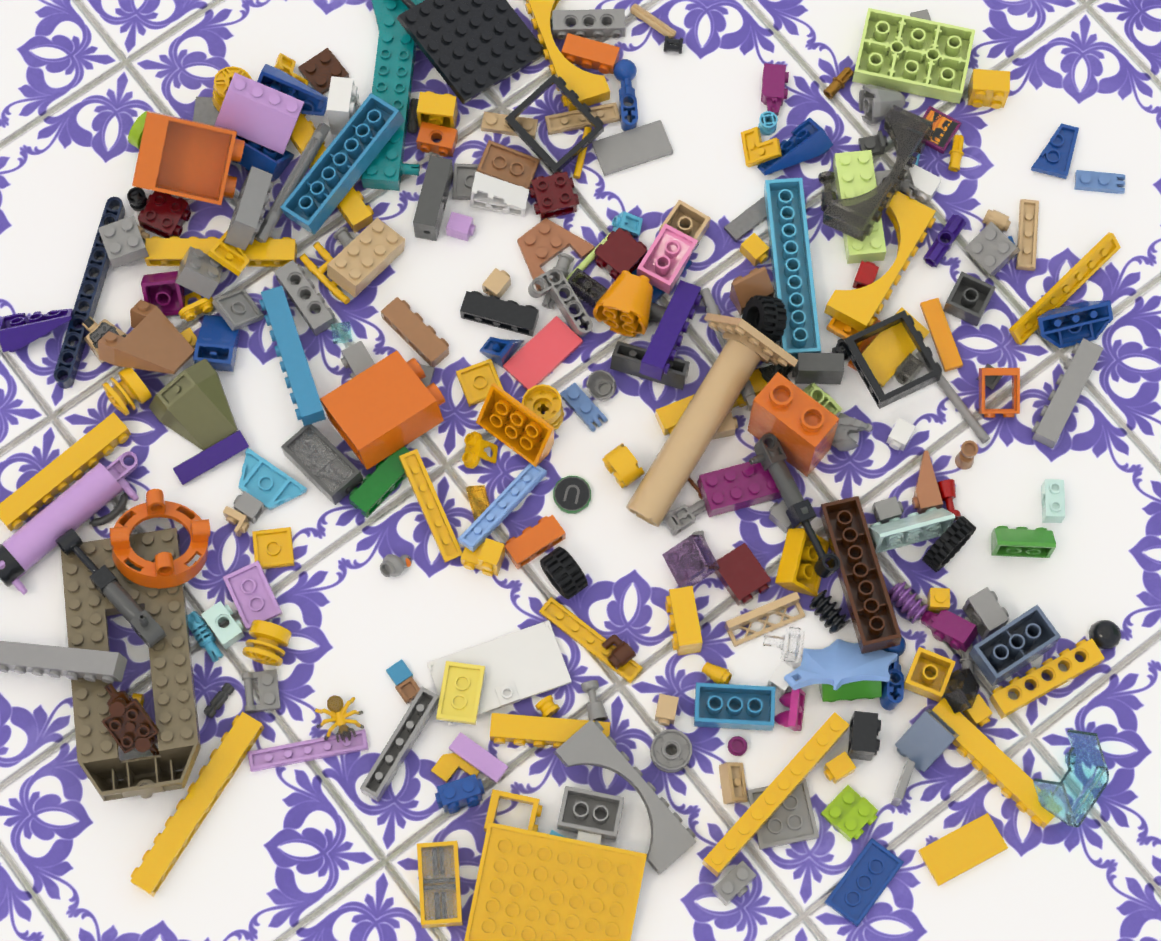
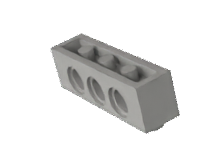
M625 9L552 10L553 38L564 40L567 33L584 38L593 37L595 39L625 37Z
M292 260L274 271L277 281L283 286L284 291L315 336L335 325L333 311L330 307H325L323 304L325 303L324 298L320 293L316 294L313 282L310 278H305L303 275L305 271L300 264L297 265ZM295 280L301 281L297 285L292 284V282ZM304 295H310L308 299H302ZM315 309L320 310L317 314L311 313Z

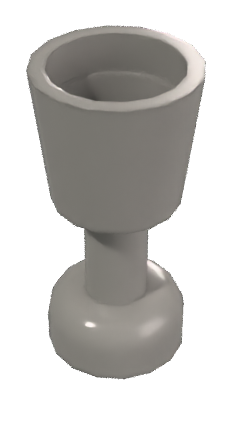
M591 680L582 683V691L588 693L590 704L587 705L589 721L591 719L602 722L607 720L608 716L603 703L597 700L595 692L599 688L598 681Z

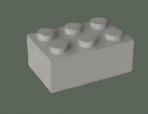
M565 786L557 829L574 833L581 831L602 835L604 839L616 841L624 797Z

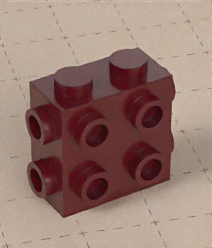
M555 172L551 176H539L531 180L529 193L531 199L535 198L534 210L536 215L540 216L541 221L545 218L550 219L577 212L579 199L578 195L573 193L574 182L572 177H568L567 172Z
M154 191L153 194L149 195L145 209L141 210L138 215L140 226L164 238L179 237L183 231L182 226L191 216L188 202L180 197L178 199L172 197L171 194Z
M619 227L608 235L607 241L604 244L598 245L595 249V263L601 269L605 268L610 276L616 280L624 270L632 274L648 250L642 242H637L633 239L630 232L627 230L623 231Z

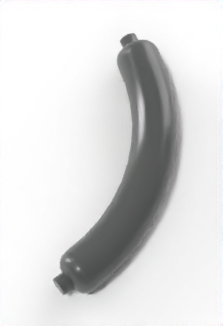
M124 492L118 504L110 513L103 517L92 519L89 525L93 527L100 526L115 519L124 509L128 495Z

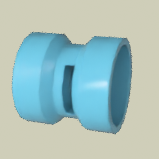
M766 111L760 115L758 128L760 133L765 136L772 135L776 131L778 118L774 112Z

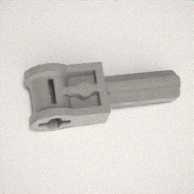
M701 499L690 507L684 504L668 513L663 519V523L669 526L672 531L671 534L675 536L695 523V516L706 510L705 502Z

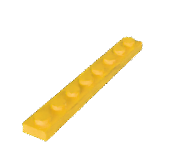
M1108 232L1009 329L1016 344L1021 345L1039 328L1037 319L1039 316L1050 309L1059 308L1121 248L1114 233Z

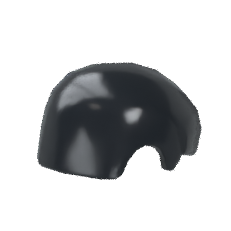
M1110 620L1097 621L1090 627L1089 640L1093 639L1099 649H1112L1118 645L1121 639L1120 628Z

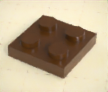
M326 48L298 67L300 73L309 81L308 83L312 88L321 94L329 91L331 76L349 77V73L329 48Z

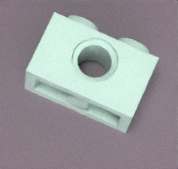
M1045 479L1042 483V523H1062L1064 520V480Z
M219 601L201 615L226 650L245 637L242 632L245 628L239 620L235 621L231 615L234 613L228 604L224 606ZM229 621L227 627H220L221 622Z

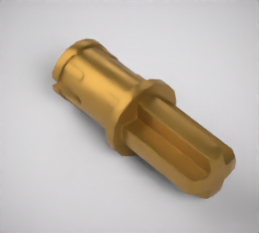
M844 68L837 77L832 79V83L823 91L826 97L832 99L840 89L845 87L844 84L854 74L851 68Z

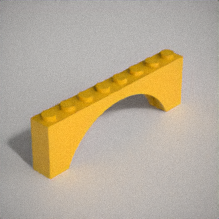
M526 0L525 8L527 13L531 14L533 18L531 19L532 27L538 31L537 39L541 45L543 44L544 58L550 62L549 70L551 75L554 74L557 78L560 76L566 82L565 87L569 91L573 90L579 96L578 100L581 104L585 103L591 106L610 100V89L604 75L589 73L576 67L557 48L551 34L550 24L552 10H555L560 0ZM562 93L561 101L563 106H567L568 111L578 110Z
M896 190L885 212L894 226L898 242L897 257L893 265L880 279L872 284L853 290H835L826 304L824 313L859 332L872 326L876 320L874 319L875 314L879 315L884 307L883 301L890 298L893 292L891 290L892 286L898 285L902 277L900 273L902 270H907L910 264L909 258L916 255L919 249L917 247L918 243L924 242L928 234L926 230L933 227L936 221L934 218L936 211Z

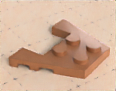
M547 218L517 239L518 246L532 279L545 273L541 267L569 246L581 259L588 256L595 248L589 242ZM535 284L536 290L541 291V286Z

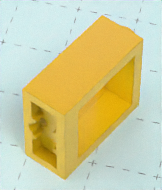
M492 789L484 832L487 830L488 822L495 823L500 798L533 805L528 830L538 831V825L535 822L537 817H541L543 805H539L540 799Z

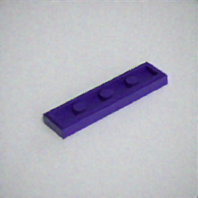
M238 430L173 467V470L181 484L184 485L245 450L249 445L241 431Z

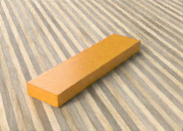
M939 298L921 302L920 307L944 372L963 367Z

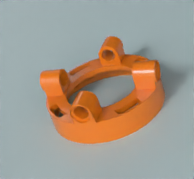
M160 489L149 490L146 493V503L139 504L126 511L117 520L114 528H110V542L114 564L124 577L138 585L158 589L179 586L194 578L206 563L208 538L210 537L209 519L202 520L188 507L175 502L164 501V494ZM151 518H169L179 522L187 529L191 541L187 551L179 558L173 560L171 553L161 552L155 556V562H151L138 556L131 548L129 539L133 529L141 522ZM196 554L200 556L190 567L186 565ZM129 560L133 565L142 570L139 572L128 566L125 562Z

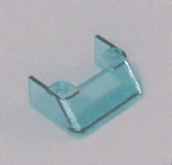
M1068 729L1067 734L1071 744V749L1065 755L1068 771L1060 782L1035 778L1033 783L1038 800L1044 809L1068 826L1079 827L1107 786L1109 771L1097 733Z

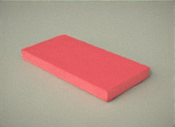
M556 316L503 365V368L528 390L541 383L583 343V340Z

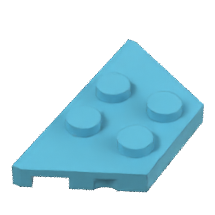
M246 449L242 476L238 486L242 492L246 491L264 503V506L269 510L306 493L307 488L251 449Z

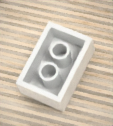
M331 76L326 108L331 134L338 135L360 107L359 94H357L358 87L354 84V78Z

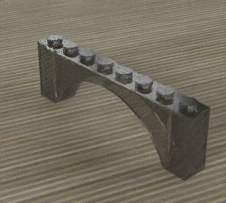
M893 105L884 122V130L889 134L896 150V162L892 171L879 186L868 193L849 199H832L823 213V224L862 242L866 236H870L874 223L879 222L883 209L888 208L891 196L893 194L896 195L900 182L905 181L909 168L914 167L917 155L923 153L926 141L931 140L934 134L932 130L933 122Z

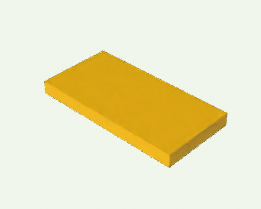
M901 307L896 314L904 311L905 309ZM910 315L914 321L915 329L921 332L924 339L930 332ZM899 323L880 332L861 354L877 382L883 387L912 354L916 346L903 324Z
M986 813L921 848L918 852L937 886H940L1007 850L1008 846L991 817Z

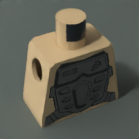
M89 317L82 323L90 332L84 337V340L101 363L104 361L99 359L98 341L108 331L122 337L127 336L126 333L106 319L97 324Z

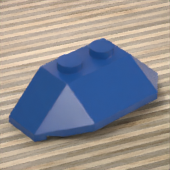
M1084 301L1050 309L1037 318L1040 336L1058 348L1073 346L1076 342L1080 344L1083 338L1088 341L1096 340L1113 320L1111 301Z

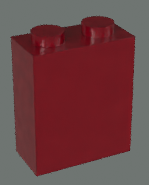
M743 543L712 564L713 571L738 606L742 603L744 605L753 600L754 595L757 593L763 594L770 588V577L746 543Z

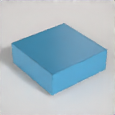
M402 659L386 669L387 674L396 686L409 677H413V674Z

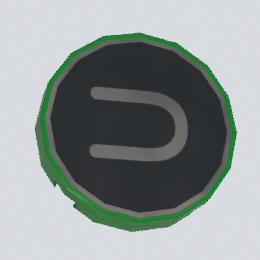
M567 476L556 483L553 489V499L561 511L568 514H576L588 507L591 501V489L583 478Z

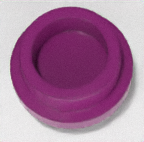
M740 736L732 737L728 742V751L734 756L743 755L747 750L746 740Z

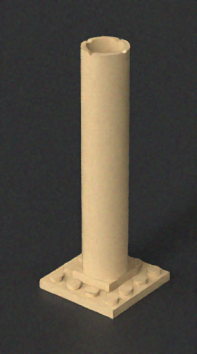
M707 313L704 318L709 323L708 326L711 329L719 330L723 333L722 338L727 343L626 506L630 512L636 513L637 517L653 526L659 527L760 360L767 364L769 362L774 365L780 364L783 367L787 365L795 367L798 362L795 357L742 318Z

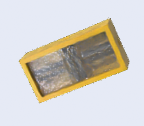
M458 842L418 843L417 856L422 928L462 926Z

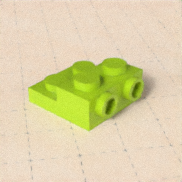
M847 785L820 815L850 842L853 838L857 840L865 832L862 828L866 824L872 825L878 818L876 816L878 810L867 799L862 798Z

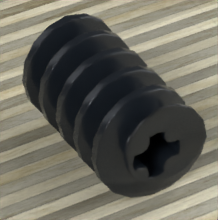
M824 590L812 599L809 608L811 610L816 609L814 614L816 616L821 615L819 620L821 622L826 621L824 627H831L829 633L833 634L845 627L850 620L844 621L847 614H839L842 608L835 609L834 607L837 602L830 603L832 596L825 597L827 590Z

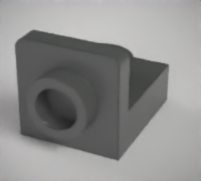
M882 130L878 131L877 135L858 139L860 151L871 150L872 156L884 154L885 147L888 146L887 138L883 136Z

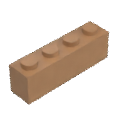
M396 297L381 310L382 319L431 367L437 366L449 355V344L445 339H440L436 335L433 327L430 325L426 326L423 323V318L417 312L414 314L410 310V305L405 300L401 301Z

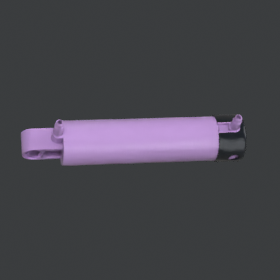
M130 451L125 452L106 468L101 463H98L11 537L0 544V580L7 587L13 584L23 595L26 594L28 590L19 578L58 545L55 541L71 528L75 531L123 490L130 498L137 501L139 497L125 479L138 466L136 454ZM128 457L135 460L131 466L124 464V460Z

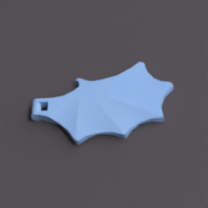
M837 639L824 649H802L801 666L785 675L784 680L793 690L813 684H829L833 686V690H837L841 685L863 680L889 682L891 676L888 669L891 663L897 661L898 654L886 652L882 649L862 654L859 643L854 644Z

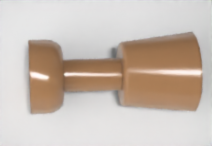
M968 440L962 444L961 451L955 457V464L958 468L966 470L972 467L974 456L978 452V445L974 441Z

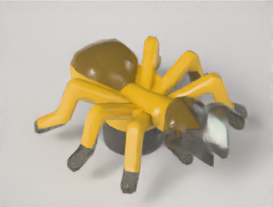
M333 695L327 700V708L329 710L317 708L314 710L316 713H326L331 716V718L324 719L318 724L317 728H321L329 722L334 723L328 729L324 737L325 741L328 740L331 732L337 726H339L336 733L337 742H340L338 735H340L344 743L346 742L345 737L350 741V731L356 737L354 729L349 728L346 723H352L364 729V725L360 724L357 720L347 719V717L353 714H363L362 710L346 712L349 705L354 702L355 697L347 701L343 707V699L340 696Z

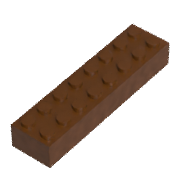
M859 496L821 504V520L831 553L835 554L840 560V567L837 573L861 653L864 654L900 645L902 636Z

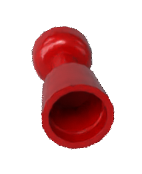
M948 479L937 482L942 501H945L947 510L955 515V520L961 517V513L959 510H955L953 499L956 498L955 480Z

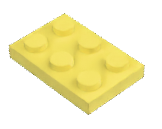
M446 661L436 715L437 720L476 725L485 666Z

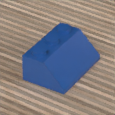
M236 135L235 139L244 140L245 144L241 162H232L242 165L247 171H250L253 166L273 174L271 181L279 178L294 158V154L288 150H285L282 155Z

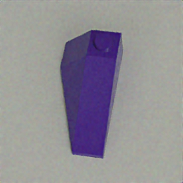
M51 310L47 314L37 311L30 316H26L25 313H17L1 317L0 345L2 351L16 352L20 348L25 347L70 321L73 310Z

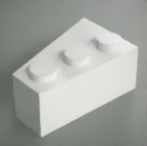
M476 171L470 206L524 217L529 189Z

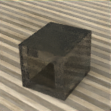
M910 353L897 367L894 376L902 385L910 383L923 371L925 364Z

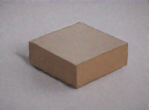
M412 676L395 687L406 704L414 700L420 690Z

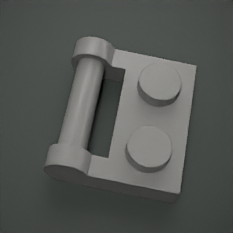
M276 669L241 674L245 687V713L281 709ZM258 679L260 704L254 705L252 680Z

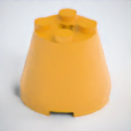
M622 271L596 303L593 309L595 319L598 322L603 321L610 326L609 330L624 336L636 337L637 334L644 335L649 324L653 287L649 283L650 279L644 275L637 276L629 271Z

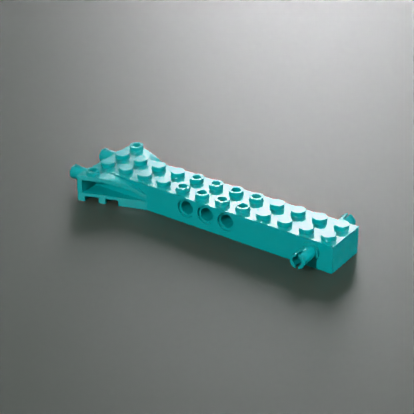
M372 0L379 30L372 94L398 109L404 122L362 174L361 180L363 188L400 191L401 176L403 174L419 176L420 164L403 163L417 44L397 20L398 15L409 10L401 0ZM411 0V1H412L415 5H417V4L423 2L424 0Z

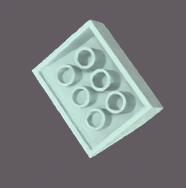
M933 507L927 509L925 513L919 514L914 512L907 515L906 518L900 519V517H895L884 524L881 522L874 523L869 527V532L875 552L877 554L941 537L954 522L955 515L944 508L937 509Z

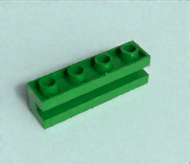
M405 446L391 454L385 461L379 462L376 470L363 479V484L351 491L349 495L350 504L354 508H358L366 518L406 479V473L399 459L400 455L410 452Z

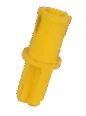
M963 135L954 136L952 150L949 151L950 162L948 170L953 172L960 171V163L964 152H962Z

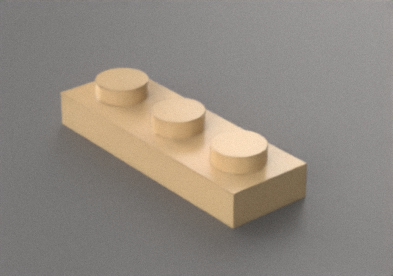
M484 111L481 131L518 136L505 122V118L508 115ZM518 116L516 118L518 123L535 139L538 119Z

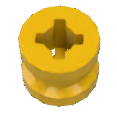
M551 695L546 696L535 705L536 709L542 712V717H551L560 709L559 705L553 702Z

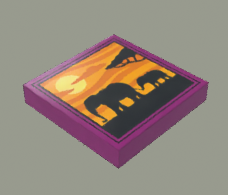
M929 106L911 137L944 154L962 123Z

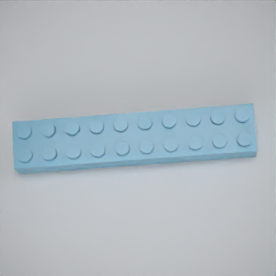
M802 178L765 180L764 196L775 298L782 300L787 312L786 328L779 340L780 347L797 359L798 353H821Z

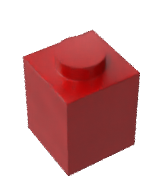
M861 261L853 288H862L875 282L879 267L872 262Z

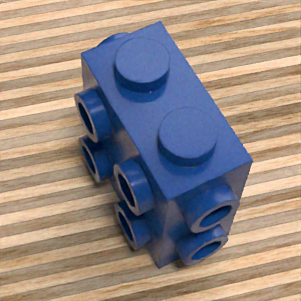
M473 774L437 786L438 793H435L439 809L443 808L445 813L454 814L459 812L462 807L468 806V808L479 805V802L483 801L482 795L485 792L481 778L477 779L476 775Z

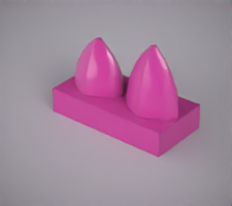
M792 689L791 692H787L779 698V701L784 706L790 708V710L777 714L774 719L779 725L789 727L793 731L802 730L806 695L802 689Z

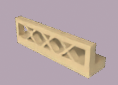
M797 591L726 621L725 629L733 646H739L804 618L806 615L799 603L800 597ZM794 605L799 612V615L794 617L785 614L787 608ZM770 615L782 616L780 623L773 624L768 622ZM756 621L763 623V629L759 632L751 630L752 623ZM737 629L746 631L745 637L736 641L732 631Z

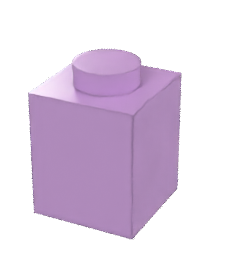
M451 212L446 226L447 236L468 241L470 235H474L476 225L473 224V217Z

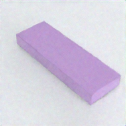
M461 732L449 746V750L496 784L508 769L506 764Z

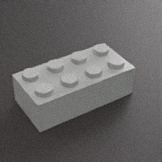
M253 166L251 167L241 187L224 243L242 250H246L248 244L252 245L255 235L258 234L261 226L259 220H262L265 213L263 206L266 207L269 200L267 192H271L274 184L271 182L273 174Z

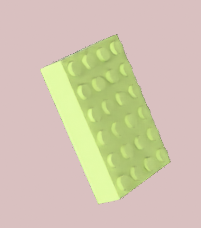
M868 8L852 82L876 85L959 104L963 94L975 30Z

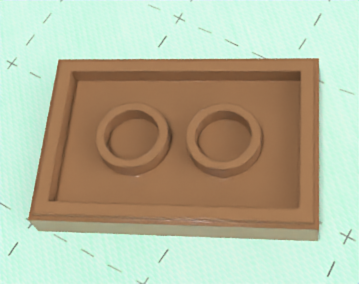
M489 140L476 171L529 189L540 159Z

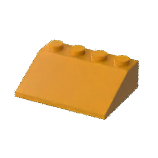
M495 383L491 385L476 423L536 467L551 451L554 444L555 428Z

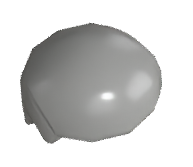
M604 370L594 371L589 375L586 382L590 395L600 401L608 400L612 397L617 387L614 377Z

